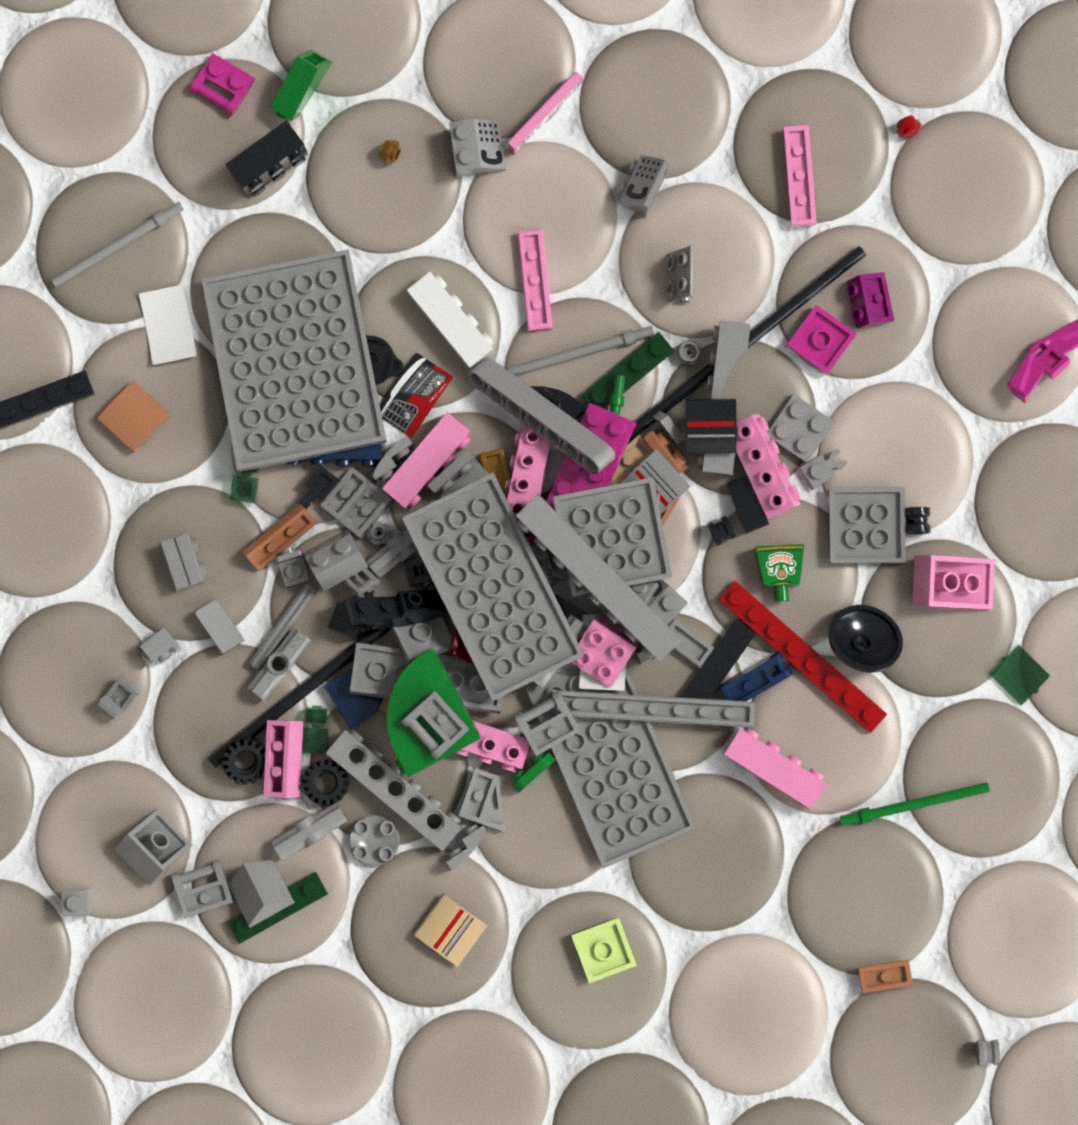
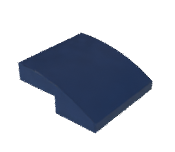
M353 668L323 687L350 729H353L379 712L384 699L349 694Z

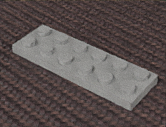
M356 643L349 694L390 699L396 681L408 666L400 648ZM438 655L467 710L495 714L501 713L503 696L492 701L474 665L456 656Z

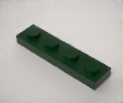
M657 332L582 394L583 399L588 405L591 403L606 409L610 406L609 398L613 394L615 375L625 376L624 394L673 354L675 350L660 332Z
M315 872L288 887L295 903L258 924L249 927L243 913L227 921L238 943L241 944L328 895L329 893L318 873Z

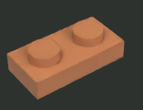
M657 428L643 437L653 451L657 449L679 474H682L689 468L686 465L685 457L670 444L669 436L664 431H660Z
M909 960L858 968L862 994L913 986Z

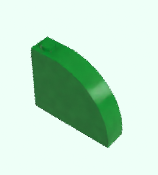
M431 648L413 660L396 681L387 709L388 734L393 750L398 758L395 763L400 773H406L408 778L481 739L476 725L435 649ZM434 691L441 696L469 728L461 738L436 760L430 755L432 752L408 726L405 727L401 723L404 718ZM422 715L416 718L440 746L444 742L442 737Z

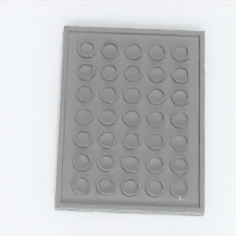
M349 249L201 279L238 472L387 442Z

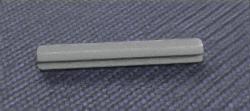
M310 584L304 585L251 659V666L259 671L264 667L269 657L274 653L317 593L314 587Z

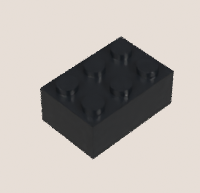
M286 120L225 165L247 198L252 195L256 197L266 189L265 185L272 180L277 182L286 175L285 171L292 166L296 168L306 160L305 156L308 153L305 144Z

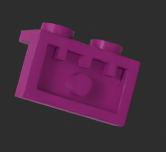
M885 272L858 275L847 280V293L851 301L852 318L857 329L894 321Z

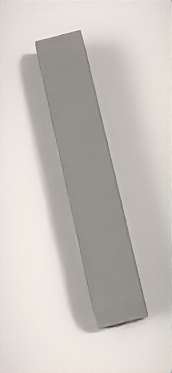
M484 358L468 372V379L476 389L588 472L597 475L615 459V452L611 446L493 359Z

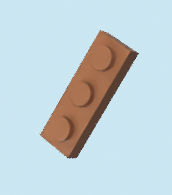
M300 503L242 552L255 568L260 571L280 555L281 551L286 550L317 523Z

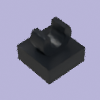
M421 557L404 561L410 586L433 581Z

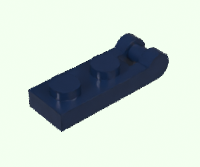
M779 651L719 687L727 700L747 702L787 679L793 672L789 666L786 667L783 661L784 656ZM775 666L778 672L771 675L768 669Z

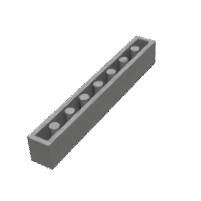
M539 494L516 514L519 519L516 522L525 533L531 531L537 537L534 542L544 552L549 549L555 555L552 560L562 570L567 567L573 573L570 578L580 588L584 585L591 592L588 597L597 606L602 603L609 610L606 615L616 625L621 622L627 628L624 633L634 643L637 640L641 642L644 646L642 649L643 653L651 661L656 658L661 662L682 641Z

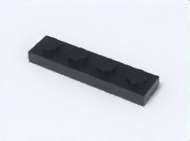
M81 371L1 401L0 429L2 430L95 395L87 371Z

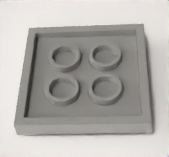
M905 487L828 489L829 564L906 563Z

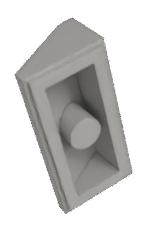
M217 599L194 612L222 654L225 655L245 641Z

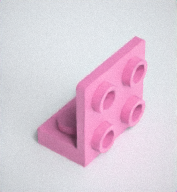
M599 612L578 643L584 656L571 663L606 686L611 687L640 641L637 640L634 643L624 633L625 628L619 624L616 625L611 619Z

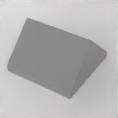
M273 860L244 863L228 884L249 927L258 924L295 903Z

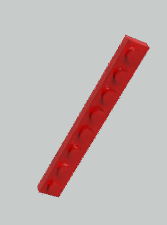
M734 581L719 598V601L774 650L777 652L781 651L784 658L869 733H872L887 716L885 711L738 582Z

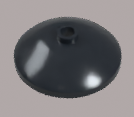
M852 605L842 609L834 616L828 629V640L834 654L845 665L857 671L867 673L884 671L894 665L902 652L903 638L898 625L888 614L872 606Z

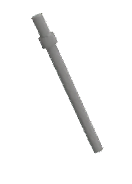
M177 202L164 211L159 210L152 214L153 217L52 278L53 284L57 288L155 227H162L167 224L168 219L184 210L181 203Z
M648 326L635 331L632 329L622 331L623 334L515 365L509 367L508 371L517 376L626 344L628 346L635 344L636 340L653 336V327Z

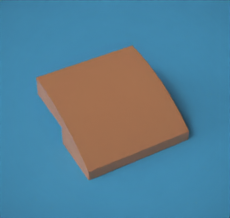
M133 380L97 417V421L134 453L169 418L170 413Z

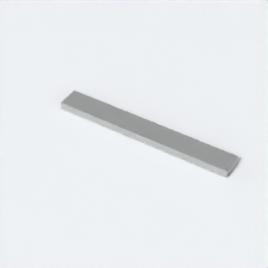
M552 690V694L557 691L560 692L573 717L754 728L755 702ZM558 706L551 709V716L561 713Z

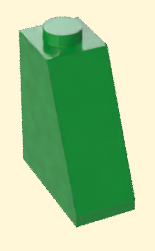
M313 50L298 55L271 106L273 110L277 111L276 115L287 121L298 118L332 62Z

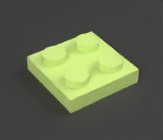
M619 917L571 935L589 983L637 966Z

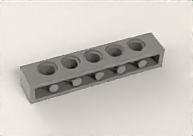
M344 730L326 754L437 848L444 851L462 829L459 825L461 820L451 811L448 814L444 813L440 809L442 804L432 795L428 798L420 792L423 788L412 778L408 782L400 776L401 773L393 762L387 765L381 760L384 755L374 746L368 749L362 744L364 738L355 730H352L351 733ZM354 749H361L363 751L364 759L362 762H352L350 754ZM374 765H380L384 771L383 776L378 780H374L370 776V769ZM394 781L400 782L403 786V791L399 796H393L389 792V786ZM415 797L422 801V809L416 813L410 811L408 807L409 801ZM432 814H438L442 819V824L437 829H432L428 825V818Z

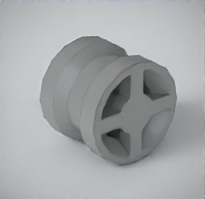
M997 1039L990 1042L976 1041L978 1066H984L986 1063L1000 1065V1048Z

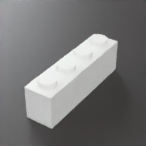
M429 272L411 286L407 293L471 371L484 358L494 353L492 347L494 342L486 332L483 334L479 332L476 328L478 322L470 313L465 315L460 308L463 304L454 293L451 296L444 289L447 286L444 280L438 274L434 277Z

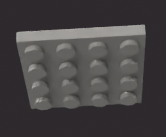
M653 477L553 496L555 511L629 586L672 577ZM567 568L572 597L591 593L584 585L580 588L570 578L573 573Z

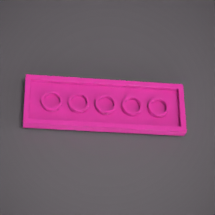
M589 403L580 424L611 446L615 452V459L599 474L594 475L566 455L546 502L555 510L553 496L609 486L637 424L636 422ZM532 533V535H531V537H530L529 542H531V543L537 545V544L534 542V540H535L537 537H536L533 533Z

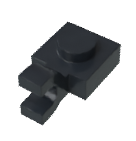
M320 465L304 484L310 490L299 501V504L301 503L307 510L317 496L324 501L340 480Z

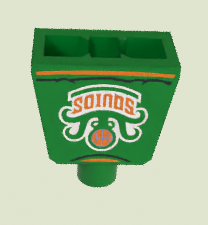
M804 544L756 546L754 552L762 587H774V602L790 601L789 587L800 585Z

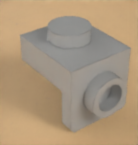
M121 675L97 704L106 715L118 719L129 709L142 690L124 675Z

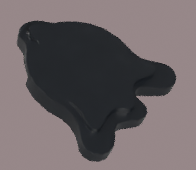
M366 335L375 384L379 385L392 376L400 375L403 372V363L396 357L388 342L376 336Z

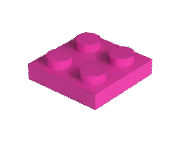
M815 305L786 347L827 375L857 333Z

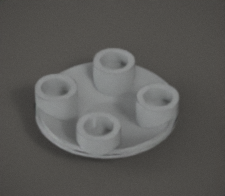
M376 815L367 816L360 819L352 827L349 835V847L353 856L362 864L380 866L389 862L397 853L399 834L394 824L388 819Z

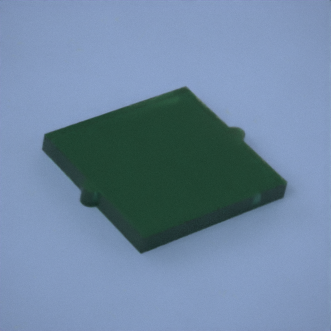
M1020 645L1007 657H1003L1001 659L1002 662L989 674L1021 706L1033 693H1038V688L1050 677Z

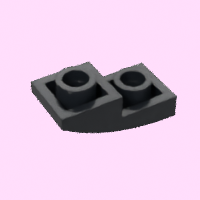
M748 475L726 483L746 534L769 525Z

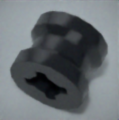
M726 515L720 517V520L717 522L711 521L707 523L710 534L717 546L721 545L726 539L736 538Z

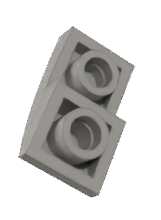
M407 436L398 441L381 459L373 474L376 482L379 480L386 482L391 479L395 474L394 471L398 469L393 460L395 458L401 460L411 453L409 449L413 445Z
M475 824L464 832L466 837L462 841L467 849L463 851L459 847L448 854L450 860L446 863L451 871L464 862L476 849L486 831L484 825L479 828Z

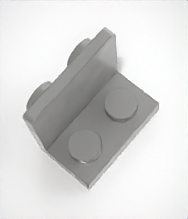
M463 452L427 486L443 498L489 474L471 453Z

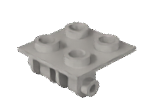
M693 245L669 253L666 267L669 271V281L666 286L668 303L678 300L682 303H688L690 298L693 297Z

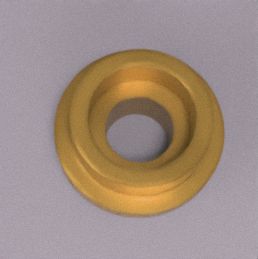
M386 140L383 143L379 157L383 159L384 163L390 165L393 161L396 162L401 154L399 142L396 140Z

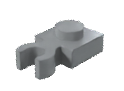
M839 449L834 450L826 461L820 455L800 468L813 490L835 476L832 469H842L846 466V460L840 464L834 461V456L841 452Z

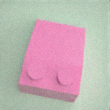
M914 555L912 606L993 610L995 559Z

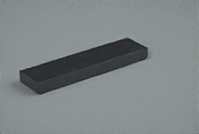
M735 619L680 698L710 699L756 633Z

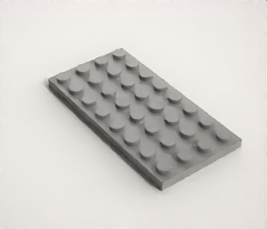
M494 473L402 517L492 701L584 656L522 529L516 523L517 519Z
M572 663L557 669L543 688L533 681L524 685L533 707L552 698V690L639 695L627 667L624 691L580 689V668ZM551 710L538 716L540 723L554 717L551 716ZM574 717L581 732L551 748L603 869L696 829L650 721Z

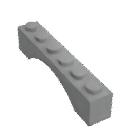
M720 320L719 326L714 325L713 341H717L716 351L711 350L710 366H714L713 376H708L707 391H711L710 399H721L724 383L731 368L748 349L751 324ZM735 453L699 454L698 466H702V471L733 475Z

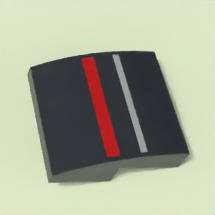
M685 399L686 454L737 453L736 399Z

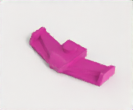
M1078 319L1044 339L1038 340L1029 348V352L1007 384L1011 393L1023 403L1027 402L1044 374L1053 380L1070 364V359L1065 354L1078 347Z

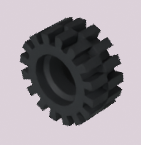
M237 736V740L231 739L229 741L230 744L224 746V752L221 753V764L230 780L233 779L237 784L242 782L243 785H248L249 781L253 784L256 782L255 779H261L263 777L262 773L265 772V749L255 738ZM243 751H248L254 755V763L247 769H241L235 765L236 756Z
M320 760L314 762L306 769L305 775H303L302 786L305 791L304 793L312 802L319 805H333L341 801L348 791V774L335 761ZM322 773L332 774L336 781L334 789L328 793L321 792L316 786V779Z

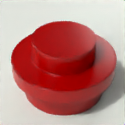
M912 115L902 118L896 124L898 136L910 138L916 135L921 127L920 121Z

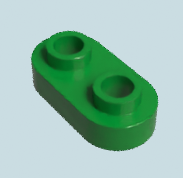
M544 753L539 754L531 761L534 766L526 772L522 769L512 778L515 782L512 785L517 793L521 792L556 759L550 753L544 755Z

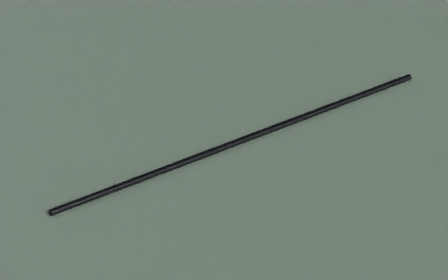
M860 246L855 248L752 329L749 334L748 348L866 256L864 250ZM709 363L635 421L637 424L629 442L656 422L652 416L658 411L666 414L708 381V376H713L714 366H710ZM552 487L541 495L545 501H547ZM432 581L422 590H435L437 588ZM391 628L371 629L232 739L234 741L237 740V736H242V738L250 736L253 739L267 728V720H277L351 662L355 656L356 643L372 645L388 633ZM224 746L208 757L215 768L221 764V753L224 752Z

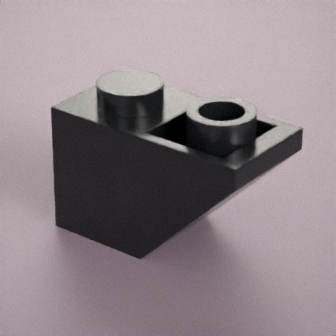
M374 590L370 593L367 591L364 593L365 597H374L375 595ZM355 595V596H352V597H350V598H359V597H358L357 595ZM348 599L336 604L328 628L358 639L359 635L364 636L368 624L351 625L346 607Z

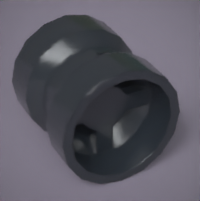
M930 507L905 508V516L908 518V524L905 526L906 534L931 533V525L928 523V517L931 515Z

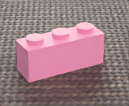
M267 720L263 797H300L303 721Z

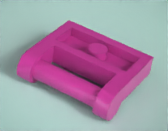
M212 53L197 78L191 84L189 91L195 95H202L225 109V113L233 116L254 84L255 78ZM206 80L212 82L234 96L233 100L229 101L204 86Z

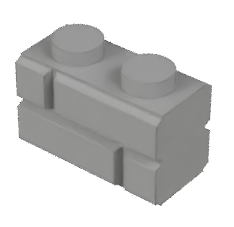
M184 534L159 543L176 592L206 583L205 576H208V571L204 561L199 562L196 553L200 552L196 537L191 539L189 534Z

